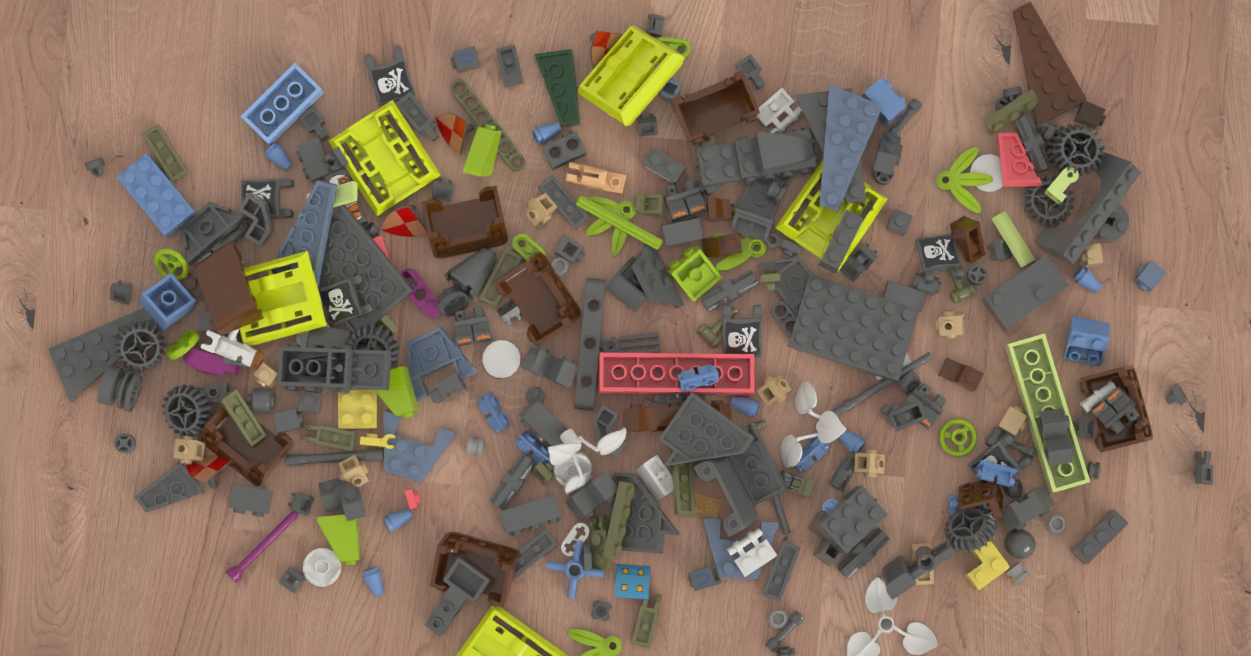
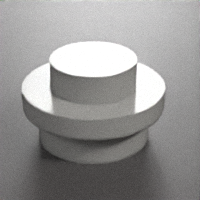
M556 257L550 263L558 276L565 275L569 270L567 260L562 257Z
M1052 515L1047 519L1046 526L1051 533L1059 534L1065 530L1066 521L1060 515Z
M775 609L770 612L768 621L772 627L782 628L786 625L788 617L785 611Z

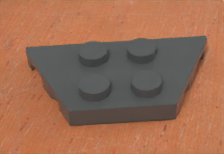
M212 202L206 204L181 226V233L184 237L183 245L187 254L186 262L192 266L213 245L221 241L247 217L241 212L237 213Z
M644 243V249L639 252L637 260L633 262L631 267L648 301L659 302L666 306L672 304L677 309L682 307L684 303L657 250Z
M799 256L759 263L757 266L760 270L779 269L780 281H774L775 290L789 306L793 314L797 316L808 276L812 274Z

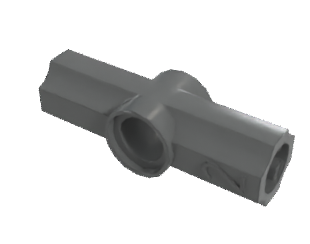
M1030 114L1014 120L1021 142L1026 150V155H1028L1030 162H1032L1035 168V173L1051 168L1044 150V141L1041 135L1037 133Z
M749 270L735 279L724 282L718 286V289L703 296L701 300L707 311L711 312L725 303L728 304L736 300L744 292L757 286L759 283L754 273Z
M522 453L512 469H509L501 480V485L491 497L490 502L504 510L513 495L517 494L525 482V478L536 462Z
M878 527L850 552L851 554L839 564L837 569L847 579H850L862 566H865L874 558L876 552L890 538Z

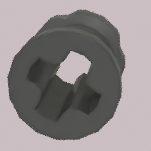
M656 14L648 15L650 20L646 33L653 37H662L661 27L665 17Z

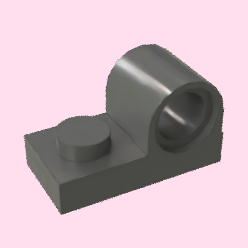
M515 45L496 49L505 88L523 84Z

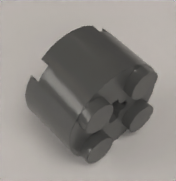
M1120 204L1116 206L1107 219L1111 221V224L1104 223L1094 236V239L1109 243L1115 241L1126 232L1129 227V217L1126 210Z

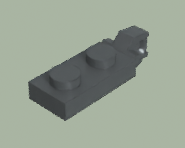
M410 92L395 103L419 134L421 133L423 137L427 134L433 142L439 138L433 130L436 127L433 119Z

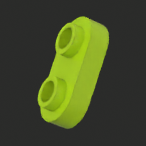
M666 37L657 38L658 41L679 53L677 49L683 47L685 51L679 54L684 59L689 56L691 47L686 40Z
M518 234L514 237L512 242L513 248L525 260L538 252H542L546 256L545 251L528 235ZM524 241L526 243L525 247H519V242Z

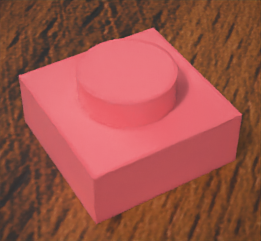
M414 489L406 490L405 494L410 510L419 508L418 504L421 501L418 492L414 493Z

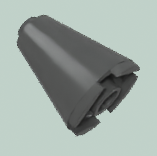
M490 248L480 249L445 273L446 280L448 282L452 280L454 283L452 287L459 288L469 298L471 297V300H474L497 261L495 258L496 253Z

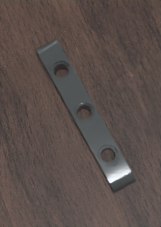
M586 279L574 409L594 411L606 279ZM596 301L599 304V308L596 311L590 310L588 308L590 302ZM586 340H594L596 343L595 347L592 349L586 348ZM589 377L592 380L591 386L583 387L581 384L582 379Z

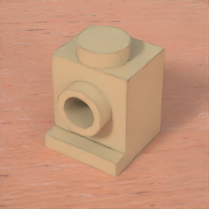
M1093 244L1086 247L1079 257L1080 267L1097 266L1103 263L1101 244Z
M262 363L254 373V376H256L254 380L263 387L272 389L277 382L278 373L265 363Z

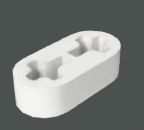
M576 524L561 545V550L565 555H574L572 551L566 552L565 544H570L573 540H577L575 539L577 527H585L584 532L586 535H581L578 538L583 543L589 535V528L586 524Z

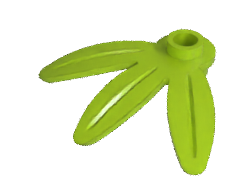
M973 147L956 159L950 171L939 173L936 183L942 190L950 189L956 199L966 208L980 213L981 207L977 200L961 185H984L992 182L993 177L974 172L960 174L974 161L979 152L978 147ZM944 177L949 178V182L946 184L942 182Z
M586 197L627 221L633 218L636 213L634 204L630 201H623L617 204L603 197ZM628 207L630 212L624 213L623 208ZM599 218L587 229L586 235L599 234L612 227V225ZM616 227L611 246L612 255L617 256L621 251L627 233Z
M734 208L733 218L735 216L737 208ZM715 233V234H712V237L722 236V235H729V234ZM742 234L745 238H740L742 253H735L726 257L716 265L715 269L717 271L730 270L742 265L751 256L754 258L762 257L767 250L765 242ZM760 246V251L755 252L754 248Z
M570 629L567 632L568 636L577 642L596 647L580 656H615L622 649L620 639L615 636L603 639L595 633L581 629ZM611 642H614L616 644V648L614 650H611L609 648V644Z

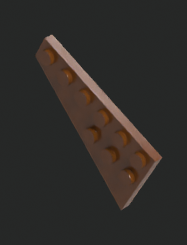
M1030 1L1014 10L1013 15L1019 36L1028 89L1034 91L1039 101L1033 108L1037 128L1040 123L1056 118L1087 99Z

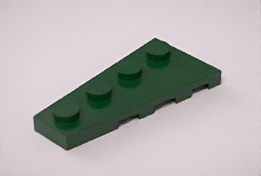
M567 49L535 54L561 127L581 125L573 50Z

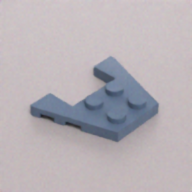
M443 327L436 328L407 342L408 365L411 370V382L417 401L429 396L423 377L452 363L456 367L460 380H465L478 374L475 367Z
M387 411L383 412L384 436L396 434L401 416H395ZM439 428L433 447L399 436L389 438L388 444L395 446V448L388 449L384 447V471L422 483L456 433Z
M703 518L719 576L725 578L758 579L762 566L744 577L734 562L740 555L736 552L731 556L727 551L733 545V542H739L740 540L720 539L721 519ZM761 521L763 535L760 536L759 543L767 539L769 544H772L779 526L778 522ZM751 542L743 550L746 553L755 546Z

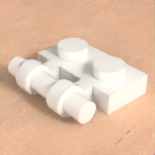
M781 88L759 107L760 114L757 115V119L765 127L771 123L775 126L770 133L785 131L789 124L795 123L799 119L798 117L802 114V110L797 107L792 111L790 106L795 101ZM785 112L787 117L780 122L777 118Z
M759 528L754 532L750 531L747 533V536L739 542H733V545L727 549L731 556L736 552L740 555L734 562L744 577L777 556L767 539L761 543L757 540V538L763 535ZM752 542L755 547L745 553L743 548Z

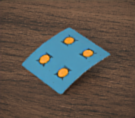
M617 564L614 596L648 599L650 566Z

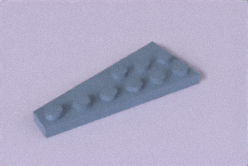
M829 84L820 206L838 213L883 106Z
M318 180L306 200L307 203L303 210L300 211L295 225L290 229L276 258L279 259L308 251L317 286H319L338 186L337 184ZM298 263L273 269L272 273H281L299 268Z

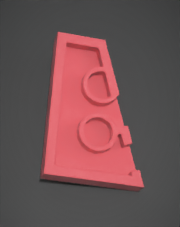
M998 133L997 143L1002 187L1041 186L1042 182L1037 177L1034 171L1035 168L1032 162L1030 163L1018 134Z

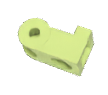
M1066 167L1044 193L1059 205L1066 198V195L1063 193L1065 189L1078 179V171L1074 173V167L1067 171Z

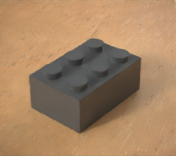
M861 485L855 486L814 526L839 554H847L888 514Z

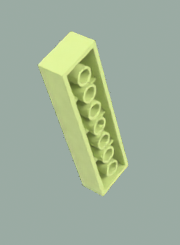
M1045 333L1007 344L1005 346L1024 412L1027 416V422L1049 494L1089 483L1088 472ZM1063 408L1065 416L1068 415L1070 420V427H1067V436L1069 442L1074 445L1075 454H1072V463L1048 466L1043 450L1045 443L1043 433L1041 434L1039 412Z

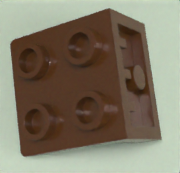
M994 477L993 482L981 480L959 486V510L987 503L988 510L993 512L995 519L1003 517V494L999 484L996 483L997 478Z

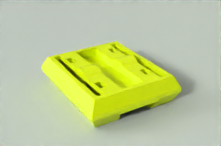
M630 26L579 85L577 93L623 125L630 126L682 66L684 57L638 27Z
M393 100L328 141L333 149L339 147L349 162L345 166L346 170L354 182L357 183V187L376 216H379L441 176ZM390 113L408 138L406 142L403 143L386 116ZM390 125L391 128L386 130L385 126ZM343 143H347L363 169L357 172L352 161L341 146ZM411 144L428 170L429 173L425 176L406 148L408 145ZM356 145L358 149L353 151L352 148ZM413 165H416L417 168H415L413 171L411 167ZM367 174L384 202L381 204L377 202L361 178V175ZM382 185L384 189L379 192L378 188Z
M822 160L775 228L819 259H822L845 211L848 210L860 216L869 201L873 202L874 205L860 225L840 266L841 268L888 198L864 182L866 202L846 204L843 199L838 213L820 206L821 188L814 197L809 193L822 177ZM806 198L809 199L811 202L794 227L788 225Z
M308 251L244 268L247 277L266 271L268 276L248 281L256 298L257 308L261 310L264 319L257 321L258 323L249 324L239 328L242 343L253 346L327 326ZM298 263L299 268L281 273H272L273 269ZM308 315L312 317L311 321L286 327L285 322ZM281 324L282 327L280 330L255 336L252 334V330Z
M491 606L456 656H542L525 642L527 638L534 641L552 656L568 655L503 608ZM495 615L524 634V636L520 639L492 619ZM500 627L503 629V631L501 632L502 635L496 631L499 630Z

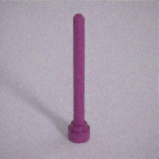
M292 511L238 566L230 567L226 574L237 583L242 578V571L298 517V513Z

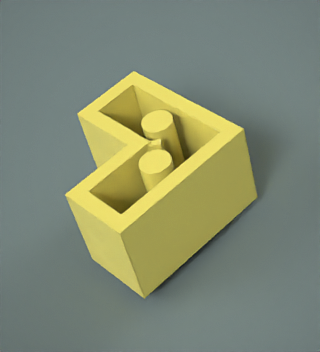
M987 542V547L982 546L981 551L978 549L974 551L973 554L980 563L968 571L965 576L976 590H980L1009 569L1010 566L994 544Z

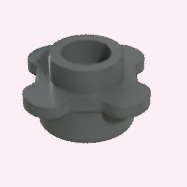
M611 337L610 340L601 341L600 343L604 353L622 352V349L617 344L618 339L616 337Z
M598 600L594 601V609L591 613L592 619L596 620L599 618L603 621H608L610 619L609 610L612 607L609 602L600 603Z
M789 646L781 647L776 651V656L796 655L795 649Z

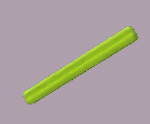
M584 196L578 198L576 202L578 207L656 250L660 248L662 240Z

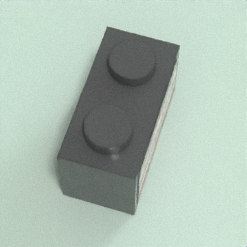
M653 147L643 162L645 169L673 185L677 184L685 171L684 165Z

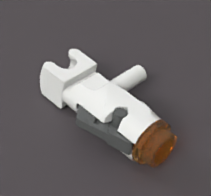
M239 329L229 332L228 337L220 336L215 331L207 330L206 334L213 339L211 345L202 344V349L223 356L225 364L250 367L252 369L260 367L264 354L260 353L261 351L259 350L256 351L244 342H237L236 335Z

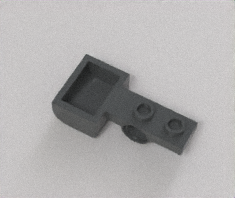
M947 539L932 550L927 546L919 547L915 552L916 561L911 564L903 556H898L882 568L881 573L887 594L891 599H895L916 585L915 579L927 571L934 570L942 561L950 559L956 553L951 541ZM925 556L929 557L926 560H921Z
M459 556L443 579L450 588L425 626L437 635H443L453 618L461 610L465 600L469 599L473 603L477 602L492 578L462 556Z

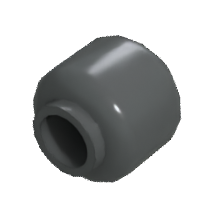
M254 388L252 393L247 395V405H250L252 412L269 413L275 406V394H272V390L269 388Z

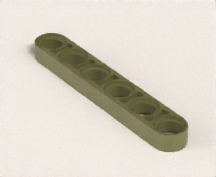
M462 79L453 80L450 89L458 102L478 127H485V124H490L502 131L497 152L513 171L522 170L525 167V158L468 84ZM462 83L464 85L463 92H455L454 85ZM468 98H474L476 105L469 108L465 105V101ZM479 113L487 114L488 118L485 122L477 121ZM503 142L510 144L511 148L508 152L500 150V145ZM515 157L521 158L522 165L514 167L511 164L512 159Z

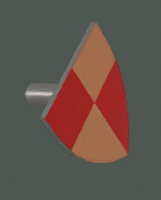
M598 30L591 34L590 58L593 69L623 34Z
M441 113L435 116L442 137L457 154L461 155L465 133L474 130L473 124H468L464 119L453 113Z
M414 205L404 206L392 211L385 218L381 229L387 233L405 237L427 234V229L415 214L416 207Z
M206 455L203 458V462L192 461L191 465L186 464L188 474L193 479L204 484L209 481L210 487L215 488L218 486L215 475L230 464L231 460L224 457Z

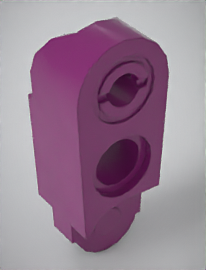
M414 269L403 270L401 274L405 279H413L410 285L414 291L408 297L426 317L432 319L439 317L441 312L437 308L439 304L438 299ZM419 290L426 292V296L422 300L416 298V293Z
M193 348L182 355L185 364L201 372L222 377L224 372L238 375L239 367L225 364L222 356Z

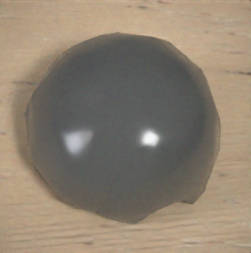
M1013 529L1006 535L1004 540L1005 550L1017 559L1028 558L1036 548L1035 538L1024 529L1018 531Z

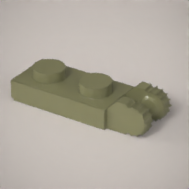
M304 424L303 426L306 430H316L317 435L316 438L301 435V440L352 452L354 450L356 432L322 425Z
M593 515L589 518V527L592 530L590 531L592 568L611 569V559L603 558L609 530V518L607 515L599 516L600 518L597 515Z
M650 592L648 599L643 600L631 644L650 648L662 595L657 594L654 609L647 607Z

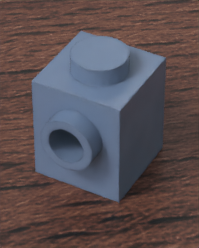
M1150 261L1145 267L1141 265L1135 272L1137 277L1134 281L1137 282L1136 286L1140 290L1150 292L1167 272L1153 261Z

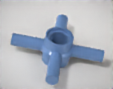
M576 540L573 559L568 561L567 564L547 561L546 569L564 571L566 576L570 578L567 598L575 599L577 580L581 579L584 575L604 577V570L593 568L591 570H584V563L581 561L583 541ZM570 566H579L580 573L573 574Z

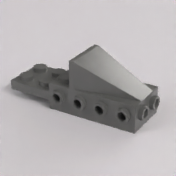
M804 128L793 129V132L785 133V131L774 133L756 132L754 138L748 139V136L737 138L734 143L696 148L702 187L737 181L749 184L760 179L768 181L780 176L788 178L792 177L793 174H811L816 168V164H818V155L813 150V146H815L814 136L810 134V129L804 130Z
M289 344V347L279 348L277 385L286 387L288 391H297L299 387L303 388V391L315 392V388H321V392H332V389H338L340 393H350V389L389 390L391 351L352 350L353 346H341V349H335L333 345H324L323 348H318V345L307 344L306 348H301L299 344Z

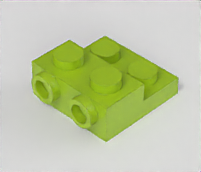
M690 247L683 253L684 257L681 260L676 259L670 263V269L667 272L677 285L682 288L689 299L695 302L720 281L722 276L701 249Z

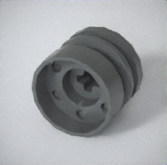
M109 365L100 382L97 396L98 403L112 406L117 399L118 409H123L124 407L125 411L131 412L141 394L143 374L137 372L134 374L133 371L129 370L124 376L123 368Z

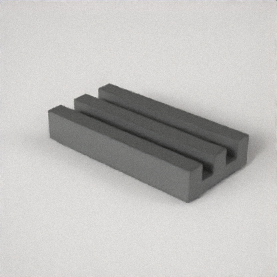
M659 333L620 337L622 353L661 352ZM655 338V341L625 344L626 340ZM656 345V348L634 351H626L625 349L629 347Z

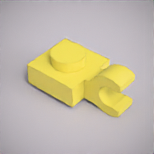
M366 434V437H360V445L394 449L395 446L388 444V439L396 438V436L387 434L384 438L380 439L377 434Z

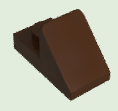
M740 233L702 239L703 251L706 257H722L723 255L742 253Z

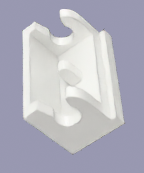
M658 455L635 470L657 502L673 491L672 475Z

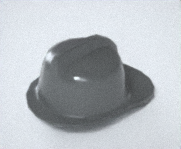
M457 287L442 289L443 292L439 295L437 308L445 316H454L456 311L467 308L470 299Z

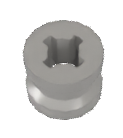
M469 436L466 455L477 454V456L482 457L484 438L474 439L473 436Z
M1018 562L1005 572L1012 579L1013 585L1020 583L1029 576L1028 571L1022 568L1023 564L1021 562Z

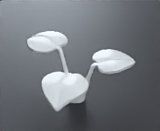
M808 381L801 383L796 392L794 404L797 412L800 414L808 412L810 415L820 419L816 424L818 433L800 436L796 439L790 434L783 439L780 446V458L786 469L797 465L802 457L800 440L818 436L820 442L830 443L846 431V427L840 422L834 412L826 411L820 416L812 411L817 404V396L814 388Z
M625 427L601 438L597 447L584 440L582 436L578 437L573 429L566 430L561 434L560 439L564 444L548 447L549 460L552 465L565 463L572 456L578 470V476L570 478L565 485L564 491L567 496L585 488L591 483L593 478L590 473L582 474L574 454L580 450L581 442L596 452L600 451L601 455L609 454L618 449L623 443L626 436Z
M877 577L867 589L865 604L871 613L881 611L882 618L879 620V630L872 639L866 632H857L852 635L847 645V656H878L880 646L874 641L882 632L888 634L893 630L905 636L903 646L912 655H922L936 648L938 643L933 632L922 623H910L907 627V633L894 626L893 619L886 616L885 611H890L895 607L897 597L892 600L887 594L884 581Z

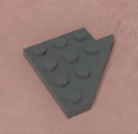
M691 392L658 440L673 450V453L665 463L666 466L743 454L755 437L698 395Z
M613 472V481L617 487L619 481L634 484V496L630 503V515L626 521V533L621 544L622 551L663 554L664 534L679 535V531L635 474ZM615 499L611 502L609 526Z

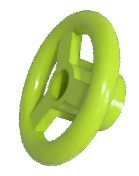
M164 248L155 254V267L164 278L170 273L175 276V270L181 266L183 267V272L181 275L175 276L176 279L182 281L187 277L189 267L185 258L173 249ZM160 260L166 264L169 273L162 268Z
M958 418L947 421L940 429L939 443L947 454L962 457L974 449L977 443V433L973 425L968 421ZM960 424L964 426L953 433L946 432L952 425ZM970 431L971 442L970 445L965 449L963 444L967 440L966 433ZM956 434L961 435L960 441L955 439ZM944 438L951 439L957 445L959 451L950 449L946 445Z

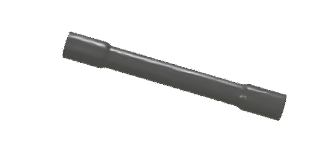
M383 449L321 454L286 455L287 466L342 462L353 455H356L359 461L384 460Z

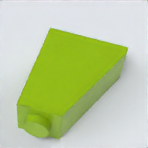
M485 124V127H478L463 168L464 173L479 177L492 175L502 132L496 130V126Z
M400 366L391 369L389 390H375V392L395 416H403V419L413 417L414 412L420 410L408 368Z
M345 515L317 517V522L339 562H345V566L357 565L356 561L361 560L358 519L347 521Z

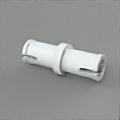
M1109 381L1099 390H1094L1093 394L1083 402H1080L1081 408L1088 413L1111 395L1117 387L1113 382Z

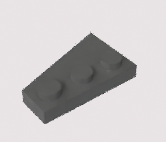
M179 462L136 495L135 499L145 512H150L204 493V490L188 474L185 465Z

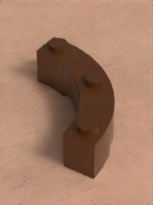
M723 400L711 401V406L731 419V404H725ZM669 403V407H642V404H630V408L623 409V425L626 428V432L665 431L681 408L680 403Z

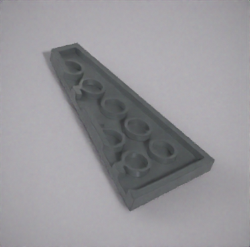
M852 88L843 89L845 91L852 93ZM829 91L794 95L824 156ZM861 159L845 194L844 200L846 204L866 202Z
M144 308L49 348L70 402L75 400L97 378L101 377L109 365H114L118 362L121 356H115V352L120 349L113 348L114 344H119L114 341V338H121L118 334L119 330L124 333L126 332L123 328L124 325H127L130 329L131 321L134 322L135 326H138V320H141V326H144L146 321H149L148 328H151L153 324L156 325V328L159 326ZM138 332L142 339L149 335L146 332ZM133 334L126 338L123 348L128 347V345L134 342Z

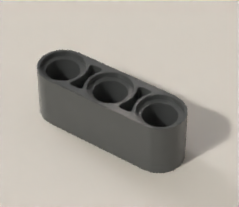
M777 302L772 307L771 315L789 340L792 332L787 330L786 324L789 322L794 323L796 316L786 303ZM776 307H783L785 315L778 316L775 313Z

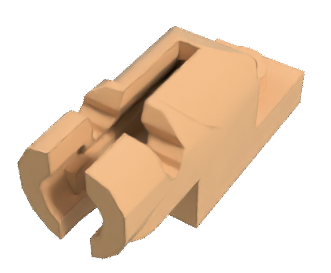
M569 163V170L580 173V177L567 173L566 181L584 185L586 188L623 195L626 175L608 172V170L592 166Z

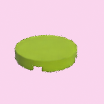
M194 329L186 331L179 336V340L176 343H171L166 351V355L170 360L181 357L196 344L200 334Z

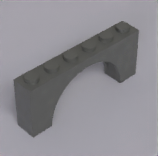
M1103 152L1105 155L1100 158L1102 163L1100 165L1096 164L1098 168L1094 170L1100 176L1101 188L1093 206L1085 215L1070 225L1061 228L1045 227L1034 242L1045 253L1074 265L1141 174L1132 162Z

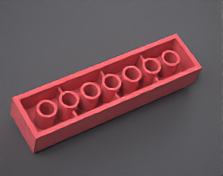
M599 353V394L690 395L691 392L696 395L754 394V354ZM709 364L711 366L715 365L716 370H718L719 382H715L710 386L696 387L690 391H681L680 382L677 377L678 374H681L680 372L694 369L697 375L699 374L698 367Z

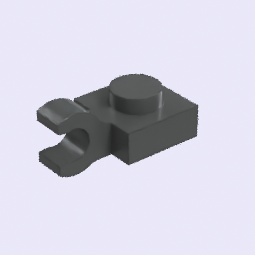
M751 54L735 64L737 70H743L746 80L751 79L758 90L765 86L763 79L758 74L762 69Z
M314 106L298 117L310 134L316 131L323 142L329 138L322 128V125L326 122Z
M775 233L771 234V237L776 239V243L771 244L767 242V247L772 249L780 247L783 249L782 253L790 257L798 255L801 249L800 246L780 238Z
M864 250L856 259L851 256L840 270L854 282L866 269L862 264L870 255Z
M1195 451V460L1199 463L1196 464L1194 472L1195 484L1213 485V465H1210L1211 452L1204 451V457L1202 458V452Z

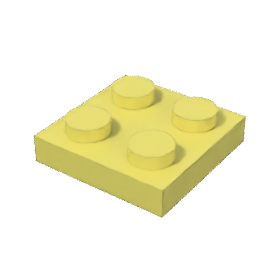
M350 390V393L338 392V429H377V393L375 390Z

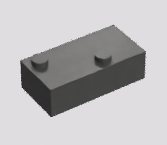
M1047 254L982 299V302L1002 330L1005 331L1070 285Z

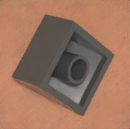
M632 256L613 276L606 289L628 308L636 312L646 301L647 297L631 267L633 262L637 260Z

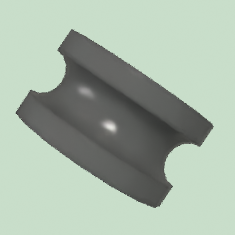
M1089 461L1087 467L1089 479L1091 477L1098 479L1100 472L1099 462L1093 464Z

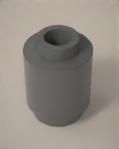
M916 272L912 287L933 296L934 293L939 292L942 282L938 281L939 277L934 276L933 284L926 285L924 273Z

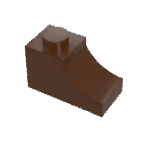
M707 198L708 222L731 221V216L734 215V204H730V199Z
M963 216L950 224L953 241H956L960 246L967 262L972 263L985 255L980 222Z
M946 358L938 376L974 392L984 373L968 365Z

